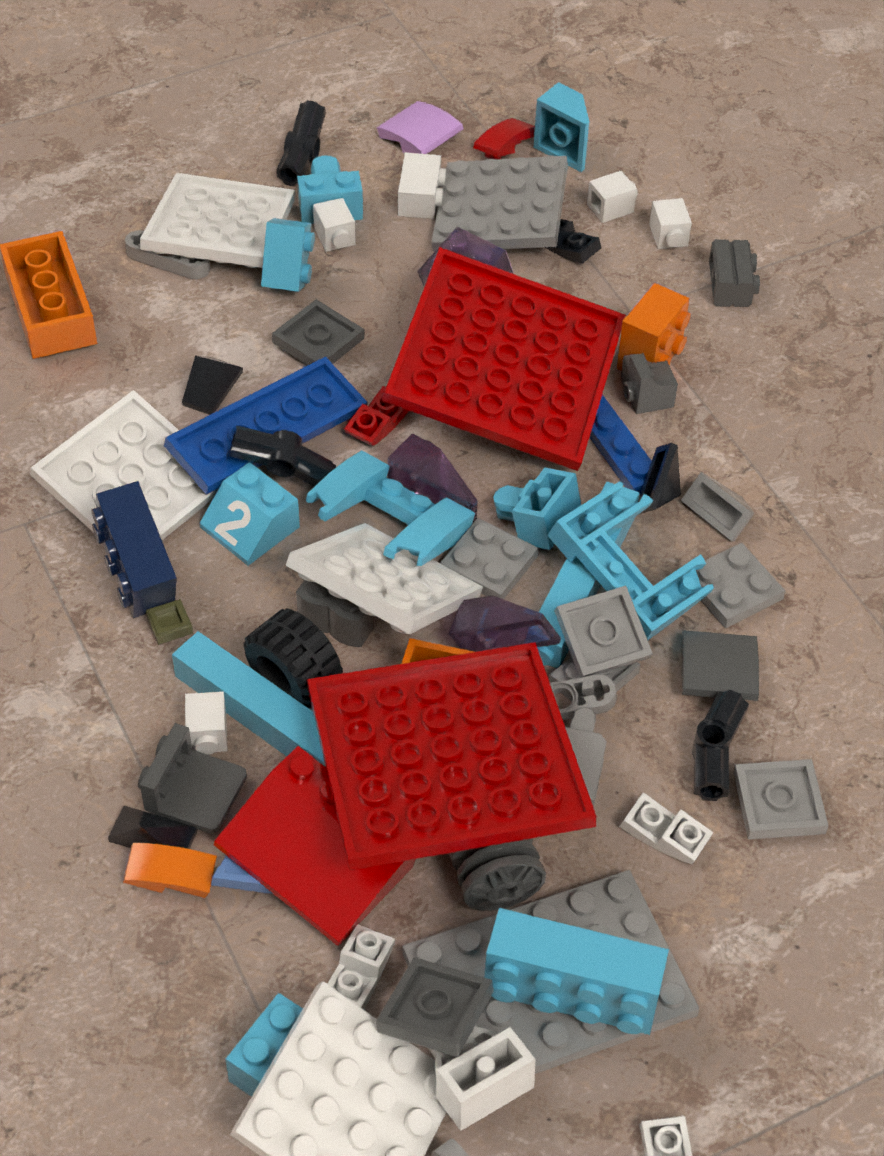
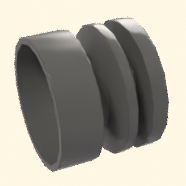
M533 838L448 853L453 867L457 870V881L462 887L461 893L464 902L470 908L479 911H496L499 908L504 909L521 903L537 893L546 880V871L540 862L539 852L533 845Z

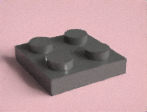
M317 299L272 333V343L306 365H310L325 356L333 364L365 339V329Z
M414 957L376 1020L378 1033L458 1057L494 992L493 981Z

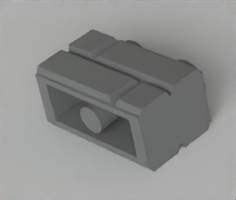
M714 239L709 256L713 304L723 307H730L731 304L734 307H749L752 305L753 295L758 294L760 289V276L753 273L756 272L757 254L751 253L748 240H733L730 242L729 240Z

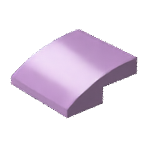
M417 101L378 126L377 130L380 138L400 142L403 153L427 154L462 131L463 125L442 109Z

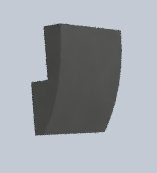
M683 630L682 695L716 697L719 691L724 692L730 689L742 694L744 700L758 701L759 655L757 636Z

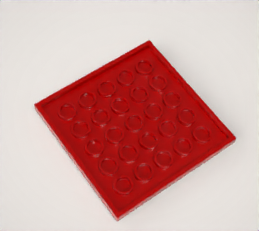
M439 247L384 391L382 401L578 471L584 458L621 333L622 322L626 315Z
M535 642L307 679L309 696L349 871L596 827L597 816Z

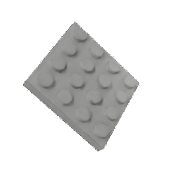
M567 156L448 162L445 186L442 187V206L438 207L431 242L433 252H438L439 247L449 251L557 247L568 171Z

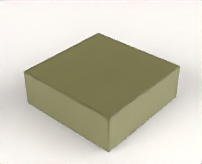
M181 599L146 610L147 620L158 645L193 634L192 624Z

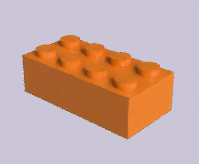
M63 231L0 244L4 272L32 358L35 359L97 344L93 314Z

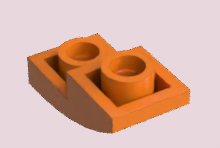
M133 843L123 883L162 893L165 888L206 898L210 892L217 856L175 846Z

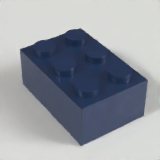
M139 481L97 493L96 508L91 509L95 522L92 524V528L98 544L104 543L107 555H104V559L110 576H117L119 587L116 589L123 609L129 607L133 618L145 615L147 609L175 601L177 577Z

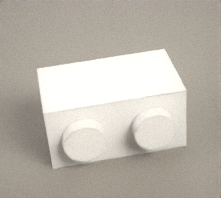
M405 152L398 190V216L435 219L436 207L442 206L443 188L439 187L445 186L446 168H441V155Z

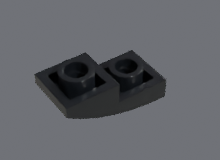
M561 219L557 247L545 248L565 259L583 264L602 247L599 237L586 235L582 232L576 233L573 221Z

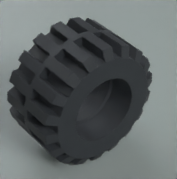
M292 609L279 610L246 636L243 643L245 656L250 668L309 709L312 705L307 679L343 673L340 659L326 635L311 620Z

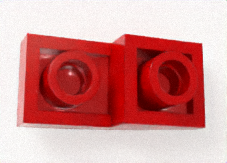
M514 118L506 119L484 132L474 142L473 149L484 152V156L487 158L502 159L504 155L515 153L516 144H520L522 140L534 138L535 126Z
M382 386L368 406L365 404L360 406L344 428V431L371 446H375L400 423L409 410L382 401L386 389L385 386Z

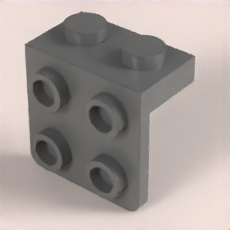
M175 723L168 736L164 735L161 737L156 748V757L151 766H146L142 770L138 780V788L141 789L145 811L213 834L220 830L247 779V772L242 766L192 750L189 727Z

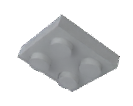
M477 518L440 564L483 586L481 594L501 603L538 557V547Z
M743 543L705 560L706 565L702 569L696 570L701 587L709 584L714 586L712 592L701 601L725 629L783 600L786 590Z
M627 586L557 606L554 611L579 677L608 672L649 659L653 655Z
M812 759L735 764L733 774L748 840L826 834L828 822Z

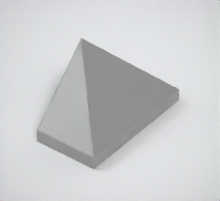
M700 472L681 499L683 503L731 541L736 540L754 515L753 510L742 496Z

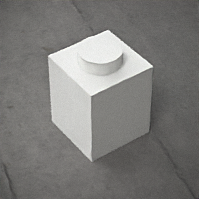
M622 171L589 181L587 205L602 223L633 213L635 200L638 195L636 185Z
M343 198L313 204L314 229L326 252L355 245V220Z
M683 198L652 201L649 225L657 248L666 249L688 246L692 222Z
M224 691L185 694V724L190 730L192 750L207 755L227 751V719Z

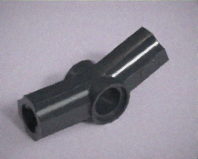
M307 100L304 103H300L293 131L287 133L284 143V154L276 169L277 178L281 179L284 185L295 186L298 183L297 176L305 175L310 162L312 163L313 159L319 156V136L325 119L326 109L315 101Z
M236 425L229 452L230 457L266 465L267 470L276 476H295L314 487L336 468L333 461L302 446V438L297 433L280 430L269 434Z
M730 689L718 692L705 719L697 726L692 749L694 758V794L700 796L702 800L717 801L722 797H728L729 746L749 708V703L743 699L742 694Z

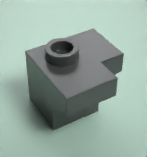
M643 353L623 357L621 381L623 383L624 397L627 402L632 403L636 414L673 408L675 406L678 383L667 361L648 362Z

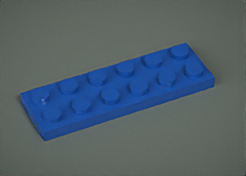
M325 356L167 436L164 447L207 495L220 488L226 478L250 462L229 456L236 425L269 434L280 430L292 431L302 438L303 444L352 418L362 404L367 405L368 402ZM250 462V463H252L254 466H256L257 468L262 465V464Z

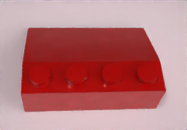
M297 746L269 773L215 839L213 844L337 946L343 942L357 924L359 925L413 868L416 859L349 871L326 767L300 746Z

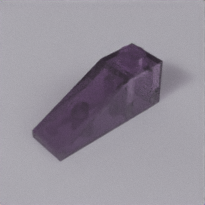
M412 433L388 457V465H390L388 470L389 479L400 482L403 487L417 495L429 498L434 504L447 497L475 513L473 523L477 520L478 500L441 448L435 446L431 441L424 440Z
M493 595L463 600L448 633L460 649L474 652L533 642L536 643L537 647L556 645L561 641V637L543 613Z

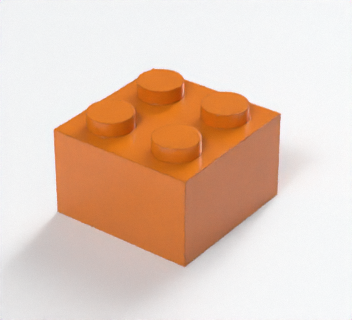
M654 283L622 322L617 369L622 371L624 356L642 353L648 362L667 361L670 365L675 354L680 355L686 345L687 337L684 336V331L691 317V314L688 312L690 298Z

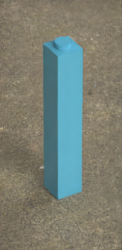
M606 481L601 493L614 484ZM625 487L621 488L619 492L621 496L638 503L640 492ZM635 518L610 535L619 547H621ZM578 558L572 562L566 559L527 634L526 644L536 643L543 665L556 669L562 665L569 651L554 612L556 607L596 595L601 587V584Z
M199 631L172 654L175 677L197 693L224 691L226 713L285 756H288L297 746H300L325 766L314 714L309 708Z

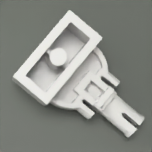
M475 1025L458 1057L428 1048L435 1057L436 1098L460 1131L534 1088L536 1059L511 1027L496 1034L491 1030Z

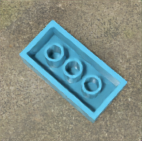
M499 908L486 952L484 978L493 981L494 992L492 997L498 1001L506 1003L517 1001L533 1005L535 1009L541 1012L554 1013L557 1011L573 1015L584 1023L595 1024L600 1022L616 1026L619 1030L628 1034L644 1033L650 1035L669 949Z

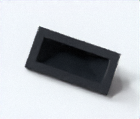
M195 355L182 399V405L209 415L215 413L243 373V367L213 357Z
M668 443L656 447L638 500L639 502L645 494L653 502L641 513L656 510L681 496L678 445Z
M123 806L108 840L111 843L131 848L133 843H149L190 849L198 829L166 817Z

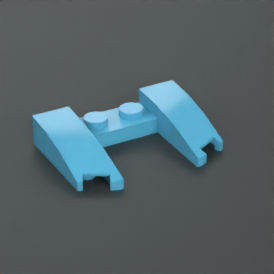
M362 450L333 469L307 493V503H313L319 499L324 503L325 506L321 507L318 513L319 518L323 521H327L365 500L408 524L403 531L385 546L383 555L394 559L396 553L403 549L409 550L412 555L418 556L417 566L426 564L456 545L472 526L475 516L473 511L447 497L434 504L429 498L417 495L403 487L400 482L387 478L390 465Z
M619 481L557 520L547 536L570 562L578 558L606 591L627 586L646 638L649 640L711 593L714 586L709 584L701 587L696 570L702 569L706 565L705 559L701 554L653 586L610 535L647 509L653 500L644 494L640 501L635 503L621 496L619 492L624 483Z

